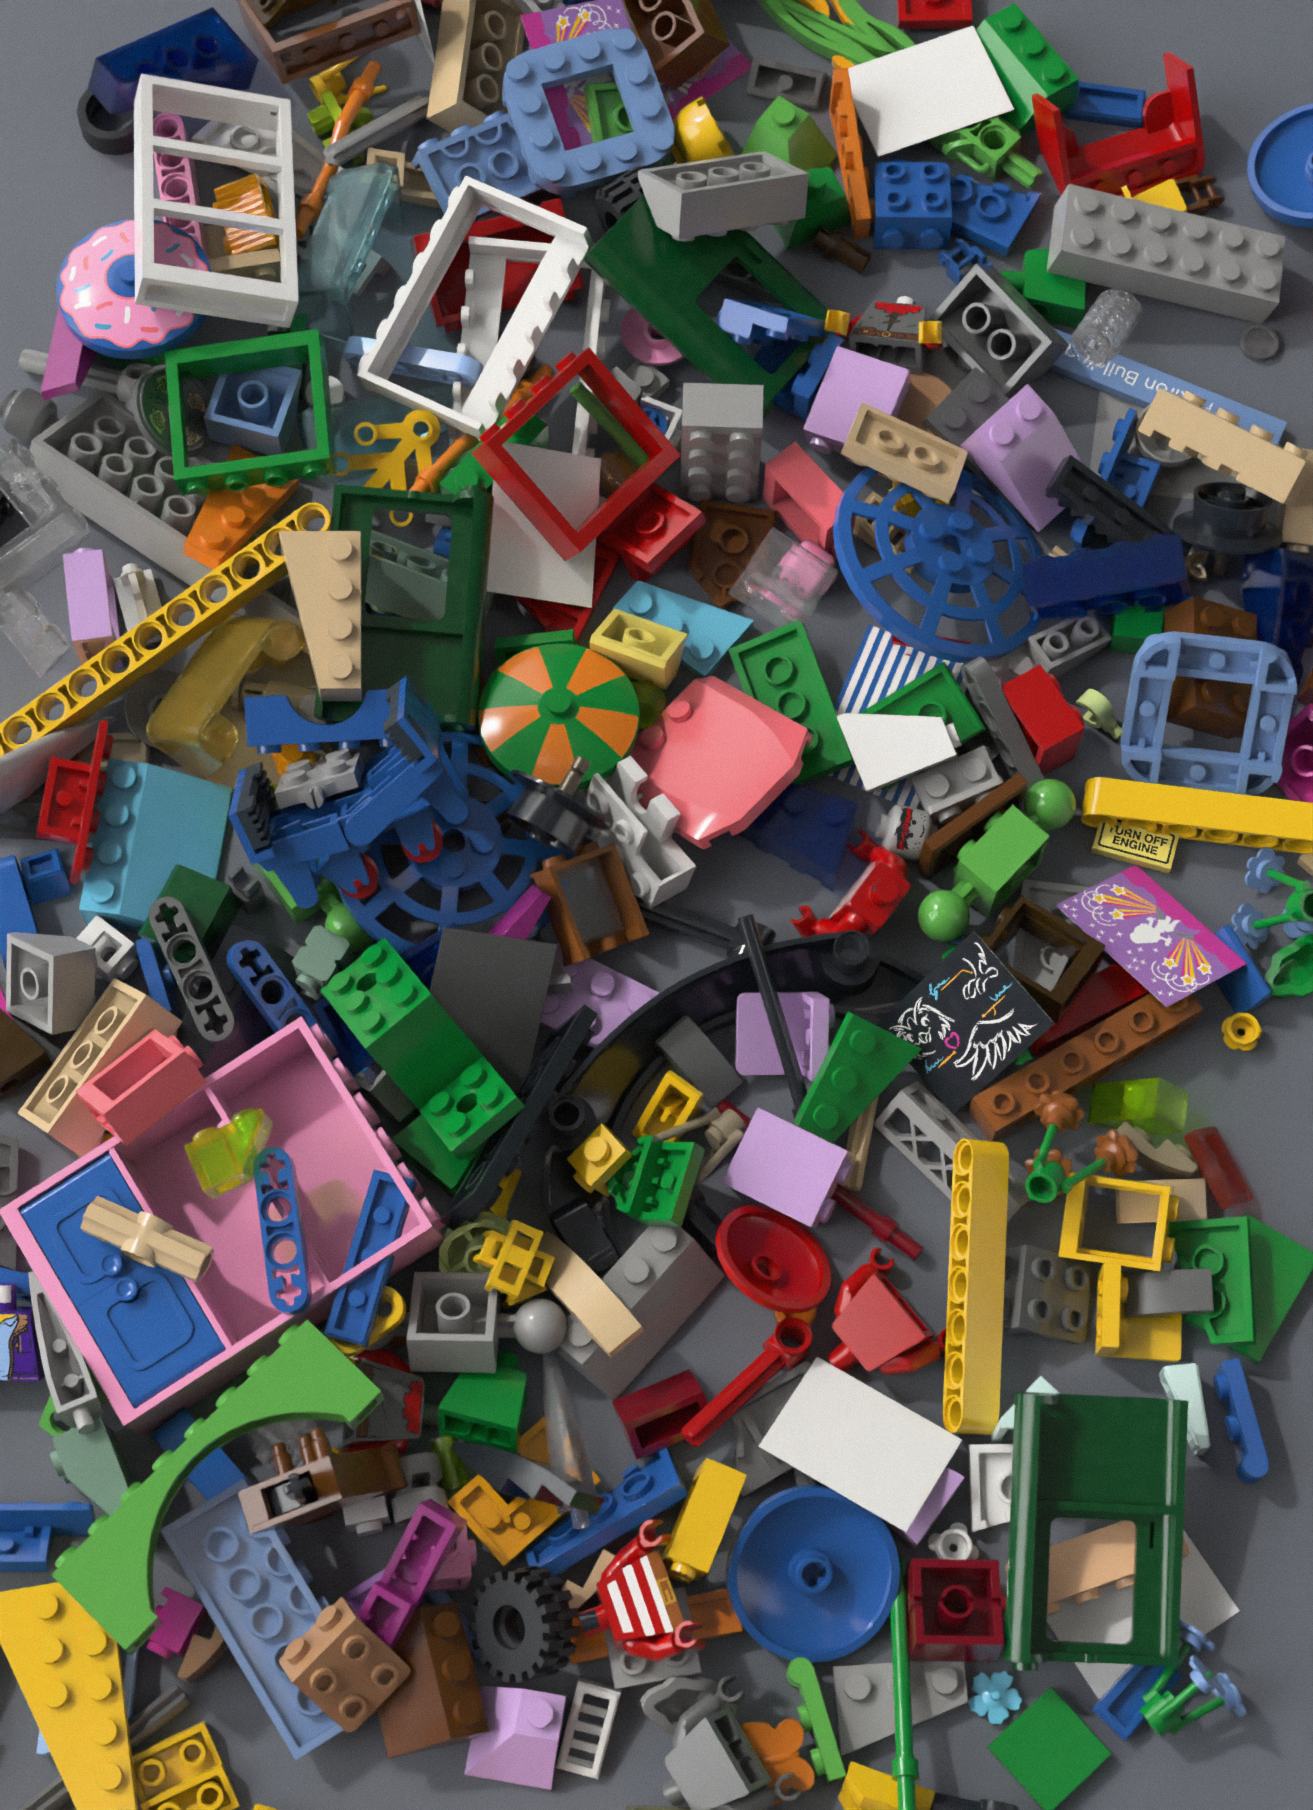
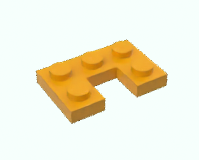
M545 1416L521 1436L517 1451L519 1455L547 1463L577 1478L592 1490L601 1483V1479ZM479 1474L448 1500V1505L452 1510L467 1520L465 1525L504 1569L573 1508L565 1503L560 1507L535 1500L531 1497L528 1500L517 1497L507 1505L493 1487Z

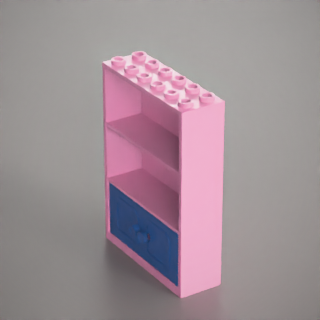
M302 1016L205 1078L206 1084L127 1146L114 1136L0 1209L3 1220L123 1426L144 1436L166 1423L183 1407L185 1409L189 1408L248 1370L261 1356L266 1355L268 1357L281 1346L278 1343L280 1337L292 1325L298 1324L301 1326L308 1319L316 1326L328 1318L337 1290L344 1284L353 1282L378 1266L386 1257L394 1255L390 1278L438 1247L444 1239L440 1232L445 1227L440 1222L441 1216L426 1197L420 1200L418 1195L424 1192L421 1184L404 1162L397 1163L396 1160L402 1157L401 1152L382 1127L379 1129L375 1128V1125L381 1121L360 1092L356 1095L354 1094V1091L360 1087L348 1068L343 1065L339 1058L332 1059L338 1054L336 1048L317 1023L310 1027ZM269 1147H278L284 1150L293 1159L296 1167L312 1289V1300L309 1307L298 1315H286L280 1312L271 1303L269 1297L253 1172L256 1156L262 1150ZM276 1158L271 1159V1166L264 1168V1172H268L273 1177L275 1189L288 1190V1185L282 1187L278 1182V1170L285 1168V1164H281ZM375 1169L387 1172L391 1175L410 1206L402 1235L342 1275L373 1171ZM403 1177L414 1179L417 1182L414 1194L407 1186ZM266 1188V1193L274 1189ZM96 1196H99L137 1214L140 1211L147 1212L171 1224L175 1231L213 1247L214 1253L211 1264L205 1276L201 1278L199 1283H196L158 1265L155 1268L146 1266L123 1254L120 1248L105 1243L91 1235L89 1236L80 1229L83 1215L88 1205ZM277 1199L269 1207V1216L273 1221L285 1220L291 1212L290 1202L286 1199ZM282 1241L276 1246L274 1257L278 1263L286 1264L294 1259L297 1250L294 1242ZM299 1269L291 1273H276L277 1277L282 1275L287 1280V1292L280 1294V1299L286 1300L290 1306L294 1304V1297L301 1295V1290L293 1287L290 1275H299Z

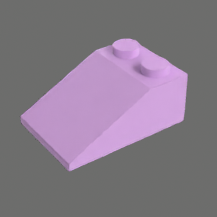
M1028 384L960 445L961 448L968 451L969 457L1037 532L1041 531L1065 508L1058 505V499L1045 496V489L1061 461L1065 457L1072 455L1082 463L1054 412Z

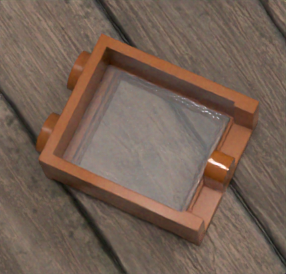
M597 841L580 847L576 855L577 857L566 860L564 853L541 862L543 870L529 875L531 879L534 878L538 888L551 896L545 909L563 953L564 967L649 935L615 843L599 848Z

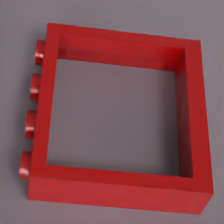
M589 347L577 356L571 351L555 365L559 372L551 379L546 374L529 389L533 396L526 403L520 398L503 413L507 420L500 427L496 423L489 426L478 437L483 443L471 453L564 561L581 553L681 456ZM578 374L646 453L649 459L579 527L574 529L502 444Z

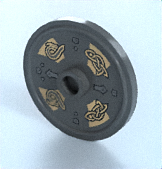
M161 364L145 371L138 378L133 389L132 407L137 425L147 441L161 453L172 457L166 364ZM198 379L182 381L188 458L202 453L212 442L208 437L204 421L211 397Z

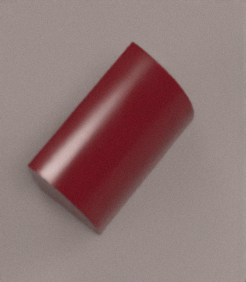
M690 1369L611 1401L636 1459L684 1440L685 1438L681 1433L682 1428L707 1405L704 1392Z

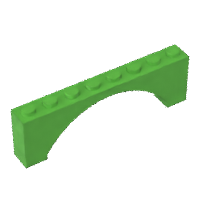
M308 1319L301 1326L294 1324L288 1328L278 1341L281 1346L269 1358L263 1355L257 1359L247 1371L250 1377L238 1389L232 1386L226 1390L215 1404L218 1409L207 1420L200 1418L195 1421L184 1434L187 1440L175 1452L171 1449L164 1452L153 1464L152 1469L154 1472L142 1484L139 1481L132 1484L121 1496L120 1501L122 1504L110 1516L107 1513L100 1516L88 1529L87 1533L90 1536L78 1548L75 1546L68 1548L55 1562L57 1569L51 1574L55 1580L131 1656L163 1624L156 1615L153 1594V1565L156 1544L163 1520L172 1500L196 1467L215 1450L231 1440L252 1430L276 1423L297 1420H325L346 1423L354 1431L384 1400L382 1391Z

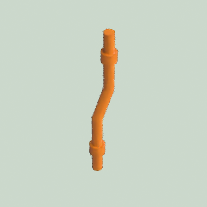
M370 60L361 77L355 78L348 91L350 97L335 123L330 144L348 135L349 129L362 104L368 103L374 92L373 84L382 69L379 62ZM324 162L323 169L310 193L305 194L297 207L298 215L295 219L296 239H302L311 221L317 220L324 207L323 199L338 172L339 166H329Z
M542 363L527 380L522 379L518 383L503 413L520 398L526 403L533 396L529 389L546 374L551 377L554 373L552 367L547 363ZM502 413V415H501L499 421L505 416L503 413ZM467 433L459 437L432 466H426L416 476V483L409 491L434 493L440 486L439 483L443 480L442 477L468 450L475 447L480 441Z

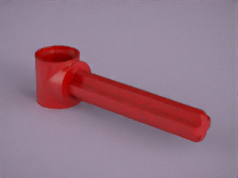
M788 1317L781 1320L776 1325L774 1333L763 1342L764 1351L682 1428L681 1433L685 1440L696 1448L700 1447L781 1369L790 1371L792 1368L803 1363L806 1360L812 1341L810 1326L804 1320L796 1317ZM784 1338H794L801 1346L798 1348H788L781 1340Z

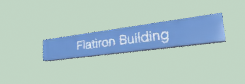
M1055 329L1069 346L1048 370L1142 408L1152 403L1159 388L1181 396L1187 390L1207 400L1204 408L1216 413L1219 407L1240 417L1238 425L1250 430L1254 424L1274 434L1271 442L1278 445L1286 427V421Z

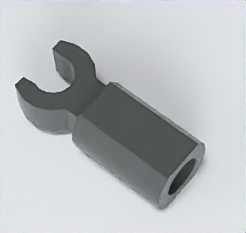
M238 864L228 875V879L233 884L232 890L240 904V908L248 915L255 914L265 904L266 896L262 884L256 877L246 873L241 864Z

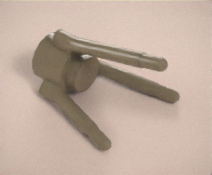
M714 1107L704 1116L658 1133L655 1136L664 1142L708 1124V1130L704 1132V1135L712 1148L702 1157L695 1180L696 1183H701L732 1148L742 1141L747 1126L735 1111L727 1109L721 1114Z

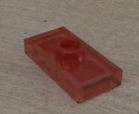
M1215 1126L1196 1129L1183 1136L1198 1164L1200 1177L1205 1178V1183L1209 1185L1222 1210L1243 1206L1253 1200L1249 1187Z

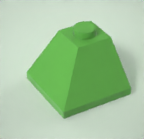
M778 96L758 119L741 153L742 155L765 151L805 172L812 168L822 169L830 167L838 157L837 152L812 117L781 96Z

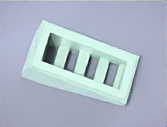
M1191 1363L1165 1366L1159 1373L1162 1386L1168 1399L1188 1401L1187 1441L1194 1456L1204 1455L1211 1444L1198 1365Z

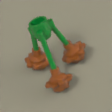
M1054 1091L1051 1095L1046 1093L1040 1095V1103L1035 1106L1034 1112L1036 1115L1041 1116L1040 1122L1045 1125L1047 1132L1041 1148L1034 1152V1158H1029L1025 1162L1028 1171L1025 1188L1031 1200L1040 1203L1051 1202L1057 1195L1068 1194L1075 1185L1100 1169L1107 1173L1113 1171L1117 1178H1122L1126 1173H1133L1137 1170L1134 1161L1138 1159L1139 1155L1135 1150L1133 1141L1127 1135H1119L1115 1129H1112L1106 1135L1096 1137L1098 1145L1094 1149V1154L1097 1156L1096 1161L1069 1178L1072 1161L1069 1158H1062V1152L1059 1149L1051 1151L1050 1149L1056 1134L1066 1132L1067 1128L1071 1130L1079 1128V1121L1084 1117L1085 1112L1078 1107V1100L1070 1094Z

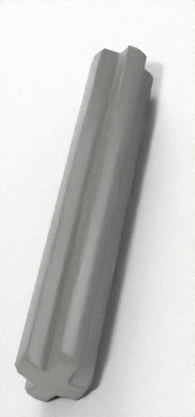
M418 95L326 146L323 151L326 157L325 162L329 166L334 165L338 167L367 151V148L376 146L427 117L429 97Z

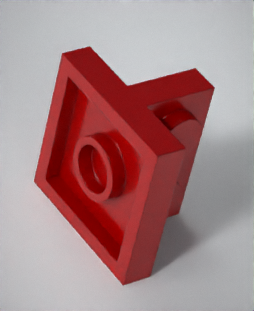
M652 483L598 535L600 542L621 554L632 580L636 582L639 580L645 583L680 549L688 544L694 537L695 532L706 523L702 511L657 484Z

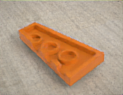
M848 68L833 69L829 114L844 191L851 216L854 239L869 238L870 223L875 222V203L873 199L868 200L867 190L870 189L869 172L867 167H863V142L861 135H858L857 112L853 103Z
M233 444L225 462L259 456ZM300 479L289 480L281 486H268L266 484L249 486L248 489L239 492H232L227 489L211 491L185 541L183 554L214 570L231 558L298 489Z

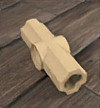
M96 1196L88 1205L80 1227L89 1236L91 1235L105 1243L120 1248L123 1254L141 1264L153 1268L158 1265L196 1283H199L201 1278L205 1276L214 1253L213 1247L175 1231L171 1224L161 1218L143 1211L137 1214L99 1196Z

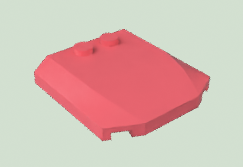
M715 676L694 679L637 737L630 756L648 775L647 780L641 783L637 790V795L641 793L643 795L639 799V803L647 810L651 799L664 794L681 813L673 832L705 850L711 847L709 840L725 832H729L734 836L744 831L800 774L803 766L801 755L805 745L810 746L812 737L804 726Z

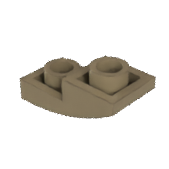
M1126 1121L1116 1130L1119 1135L1125 1134L1133 1141L1135 1150L1139 1155L1138 1159L1134 1161L1135 1164L1156 1175L1170 1180L1191 1179L1198 1169V1166L1194 1163L1193 1155L1179 1143L1174 1145L1167 1138L1155 1149L1152 1146V1139L1144 1130L1137 1126L1132 1128Z

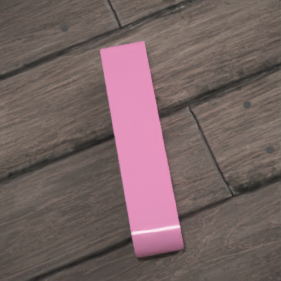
M164 112L153 119V136L190 142L179 115ZM154 152L160 199L201 206L194 159ZM163 217L164 222L174 225L189 234L200 245L207 259H209L204 223Z

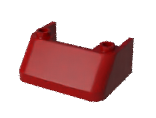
M1171 52L1164 53L1163 60L1168 90L1158 92L1146 101L1143 107L1144 127L1078 147L1075 133L1067 126L1062 125L1060 109L1039 93L1031 95L1040 151L1060 195L1063 194L1068 184L1125 197L1122 187L1127 185L1131 196L1134 197L1169 179H1174L1175 181L1196 174L1198 176L1205 166L1206 157L1194 67Z

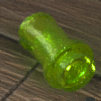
M449 1435L432 1440L433 1449L429 1451L439 1455L443 1476L441 1479L442 1488L446 1492L451 1491L452 1488L453 1490L462 1488L469 1483L463 1460L450 1450L453 1442H458V1440Z

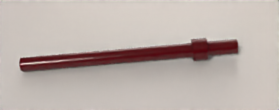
M723 1100L717 1108L721 1114L727 1109L735 1111L742 1118L747 1128L752 1120L726 1100ZM837 1185L831 1197L832 1200L836 1201L838 1205L873 1230L871 1234L884 1244L890 1242L914 1261L918 1258L924 1247L898 1228L900 1225L887 1214L881 1216L841 1185Z

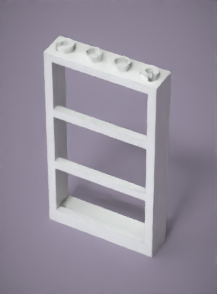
M141 74L134 99L135 304L290 328L299 302L291 100ZM153 110L275 131L276 157L153 136ZM153 152L277 173L279 219L154 199ZM154 215L279 235L281 283L154 263Z

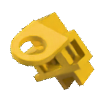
M511 1220L506 1235L493 1230L485 1231L482 1236L485 1239L482 1249L473 1258L474 1262L492 1269L484 1290L490 1292L494 1288L507 1294L505 1301L501 1303L503 1309L525 1302L547 1290L545 1282L555 1257L537 1250L544 1232L517 1220ZM517 1232H520V1233H522V1234H524V1235H526V1236H529V1237H531V1239H529V1238H527V1237H524V1236H522V1235H520V1234H517ZM504 1263H507V1264H510V1265H512V1266H514V1267H517V1268H519L520 1270H517V1269L512 1268V1267H510V1266H508V1265H505ZM541 1263H542L541 1269H540L539 1274H538V1276H537L538 1270H539L540 1265H541Z

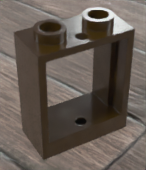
M1021 895L1013 907L1007 905L1002 910L995 923L997 928L992 935L985 934L981 940L998 958L1019 929L1022 928L1074 960L1052 991L1000 961L1048 1017L1058 1024L1101 966L1106 945Z

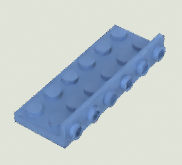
M497 111L483 120V124L473 128L470 124L463 125L450 134L451 137L439 141L438 138H432L418 146V151L412 160V165L415 170L422 169L444 214L448 209V200L451 192L455 187L461 185L465 175L522 200L546 191L539 185L535 186L529 178V167L509 113L504 114L503 111ZM482 206L475 220L496 211Z
M242 1479L160 1529L286 1746L294 1759L297 1760L343 1731L335 1721L291 1682L278 1661L284 1655L287 1646L296 1638L302 1637L316 1623L319 1614L329 1604L324 1596L315 1599L307 1585L314 1581L301 1558L293 1562L285 1546L290 1544L291 1541L284 1528L250 1534L238 1491L251 1486H248L245 1479Z

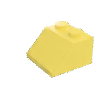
M614 608L591 635L589 643L590 650L596 651L613 661L626 676L639 680L645 687L666 690L677 676L688 634Z

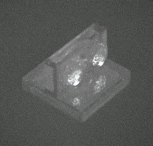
M772 527L728 594L779 628L797 620L806 623L814 612L819 599L835 578L838 570Z

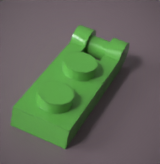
M803 1657L796 1658L788 1666L786 1679L792 1687L799 1689L803 1705L796 1707L803 1732L811 1731L816 1748L809 1750L816 1776L824 1774L827 1784L843 1780L846 1777V1773L814 1667L808 1659Z

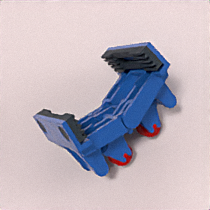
M407 675L387 689L386 701L390 703L389 718L384 720L383 732L385 735L389 733V740L391 742L395 741V746L389 750L390 753L366 773V776L360 782L359 788L326 797L320 808L316 805V809H312L306 803H299L279 809L274 794L275 789L273 786H270V778H266V770H262V761L239 770L228 817L251 865L258 863L267 872L274 870L291 893L295 903L301 908H311L316 904L319 896L317 886L320 884L321 877L323 876L338 885L340 890L348 897L361 899L371 895L377 887L379 871L375 861L367 856L365 851L369 849V844L379 834L395 828L405 855L414 862L425 863L435 859L441 852L443 845L442 830L433 819V807L452 824H460L468 816V806L466 804L468 789L460 779L443 747L439 716Z

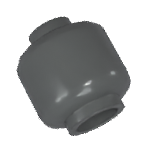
M29 387L10 392L0 408L3 428L31 445L32 439L59 421L56 418L57 405L51 399L45 400L42 394Z

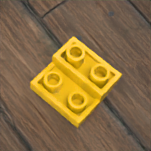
M205 1720L132 1754L136 1793L142 1810H233L240 1806Z

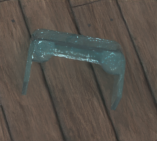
M384 162L342 169L337 176H331L326 191L328 198L297 268L299 302L294 315H299L300 313L307 314L310 330L319 329L321 336L346 344L348 338L354 336L349 300L382 221L385 220L401 226L405 221L399 168Z

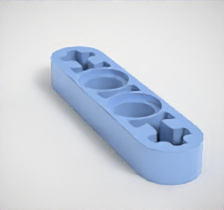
M350 336L342 355L343 358L350 364L358 367L362 356L366 352H370L376 339ZM406 345L391 374L452 385L454 381H462L463 387L473 388L484 367L479 361L466 355Z

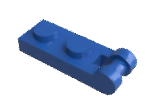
M1240 1358L1223 1361L1216 1369L1217 1375L1213 1376V1384L1217 1398L1225 1401L1229 1416L1224 1418L1228 1438L1231 1442L1236 1441L1241 1462L1237 1465L1236 1475L1241 1482L1254 1484L1268 1472L1269 1461Z

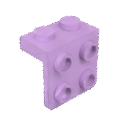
M760 992L741 993L737 998L735 1067L737 1072L741 1075H785ZM777 992L802 1075L810 1081H814L831 1046L828 1045L829 1029H832L835 1023L834 1006L829 1004V998L818 992Z

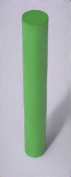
M581 382L572 387L570 394L628 456L641 467L649 457L622 425Z

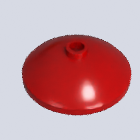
M747 1205L731 1211L720 1224L716 1234V1250L720 1263L733 1285L751 1301L773 1311L798 1314L812 1310L825 1298L831 1284V1270L827 1256L815 1237L798 1221L770 1207Z

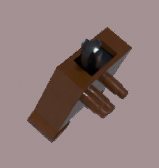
M316 1427L311 1429L310 1434H303L298 1438L300 1453L304 1463L303 1466L294 1469L285 1443H276L272 1446L278 1476L238 1491V1496L250 1534L297 1525H307L339 1514L338 1510L370 1497L377 1498L408 1487V1482L396 1444L333 1455L324 1429Z

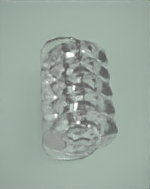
M1122 289L1103 291L1096 298L1095 303L1090 307L1084 319L1072 334L1070 341L1074 355L1082 363L1091 367H1102L1107 363V360L1113 359L1141 319L1143 312L1138 299L1130 292Z

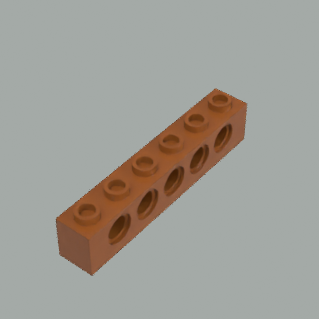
M1149 993L972 1098L968 1112L987 1141L996 1142L1039 1116L1034 1112V1108L1040 1103L1039 1098L1041 1094L1051 1095L1054 1091H1061L1072 1096L1076 1095L1196 1024L1203 1008L1193 993L1168 1007L1161 1003L1152 993Z

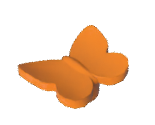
M793 1718L784 1719L775 1729L766 1722H747L740 1725L772 1779L770 1783L766 1784L768 1788L776 1785L780 1775L792 1772L796 1775L781 1782L782 1791L788 1794L789 1788L796 1791L802 1789V1792L810 1790L814 1784V1772L811 1765L805 1759L799 1757L800 1753L798 1750L802 1745L804 1733L803 1727L798 1720ZM782 1799L775 1800L774 1805L782 1801Z

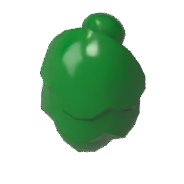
M1313 934L1297 938L1292 944L1280 949L1272 956L1271 967L1264 978L1271 989L1269 996L1275 999L1288 997L1304 998L1313 992Z

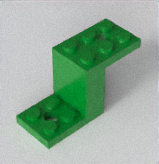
M385 937L375 945L368 947L356 961L344 971L334 975L330 982L320 990L367 1052L416 1106L459 1162L525 1108L515 1093ZM476 1105L470 1112L467 1113V1111L472 1106Z

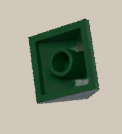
M176 864L157 900L163 897H174L185 905L212 961L240 909V904L230 885ZM167 908L164 911L165 918L160 922L164 921L172 928L174 934L182 933L177 928L173 919L179 912H174ZM148 915L138 935L162 950ZM191 942L182 943L176 950V960L180 963L190 962L196 955V947Z

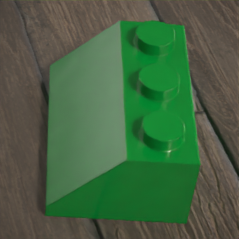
M1016 3L983 20L976 29V32L1014 110L1000 114V116L1018 129L1021 136L1036 128L1031 95L1039 93L1058 107L1061 114L1069 110L1072 104L1076 103L1079 78Z

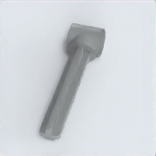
M24 349L21 352L19 366L24 371L44 375L48 354ZM136 363L125 368L123 372L91 365L82 385L116 393L118 399L125 402L127 410L133 413L132 394L136 381L154 365Z

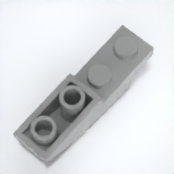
M1087 609L1029 637L1024 646L1018 648L1013 653L988 663L995 673L1000 686L1041 664L1047 674H1053L1057 679L1110 643L1112 638L1091 609ZM967 687L965 696L979 715L980 712Z

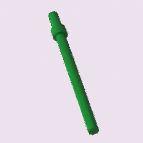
M898 1555L900 1567L899 1587L896 1600L890 1612L896 1758L892 1760V1779L897 1782L898 1810H916L915 1781L919 1780V1761L914 1758L906 1557Z

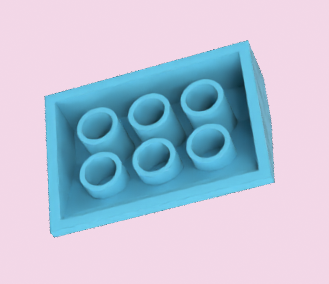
M109 759L106 769L107 778L104 793L99 804L100 817L96 834L93 835L91 848H94L90 871L86 872L79 911L87 926L98 915L115 929L139 932L149 915L151 906L157 900L176 864L217 880L233 788L148 763Z

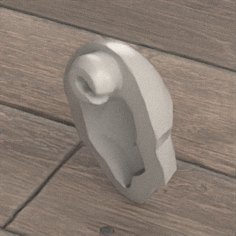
M700 1675L692 1678L670 1676L663 1684L645 1692L640 1699L642 1711L652 1721L656 1722L664 1733L674 1734L680 1716L707 1694L712 1696L718 1692V1682ZM725 1689L726 1696L731 1697L728 1690ZM726 1702L721 1706V1709L729 1706L733 1715H735L736 1704Z

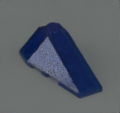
M1285 548L1259 554H1245L1241 588L1244 609L1246 612L1257 614V641L1275 645L1288 654L1295 673L1298 690L1304 672L1301 659L1305 648H1312L1313 633L1311 632L1313 626V560Z

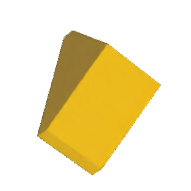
M669 1070L631 1134L637 1139L647 1135L655 1136L658 1133L696 1119L703 1108V1093ZM683 1134L664 1142H678Z

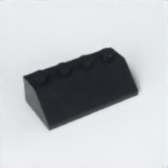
M231 924L212 963L238 1018L239 1031L237 1036L229 1044L214 1045L201 1035L189 1008L182 1019L183 1022L177 1029L176 1038L184 1048L189 1046L203 1063V1066L198 1070L204 1078L275 1034L227 966L226 957L229 949L234 944L245 940H253L260 943L297 994L301 989L295 982L297 974L292 964L293 956L269 939L234 924ZM243 950L240 951L243 958L239 961V965L241 967L250 966L257 975L249 979L252 984L257 978L269 974L266 968L258 972L253 966L252 959L256 957L253 951L246 953ZM203 978L194 996L195 999L202 1000L211 994L213 986L210 979ZM267 981L262 986L261 996L263 1000L268 1004H275L280 1000L281 989L276 982ZM213 1007L201 1009L200 1014L203 1010H207L214 1020V1026L209 1030L222 1034L224 1032L223 1025L228 1020L221 1019Z

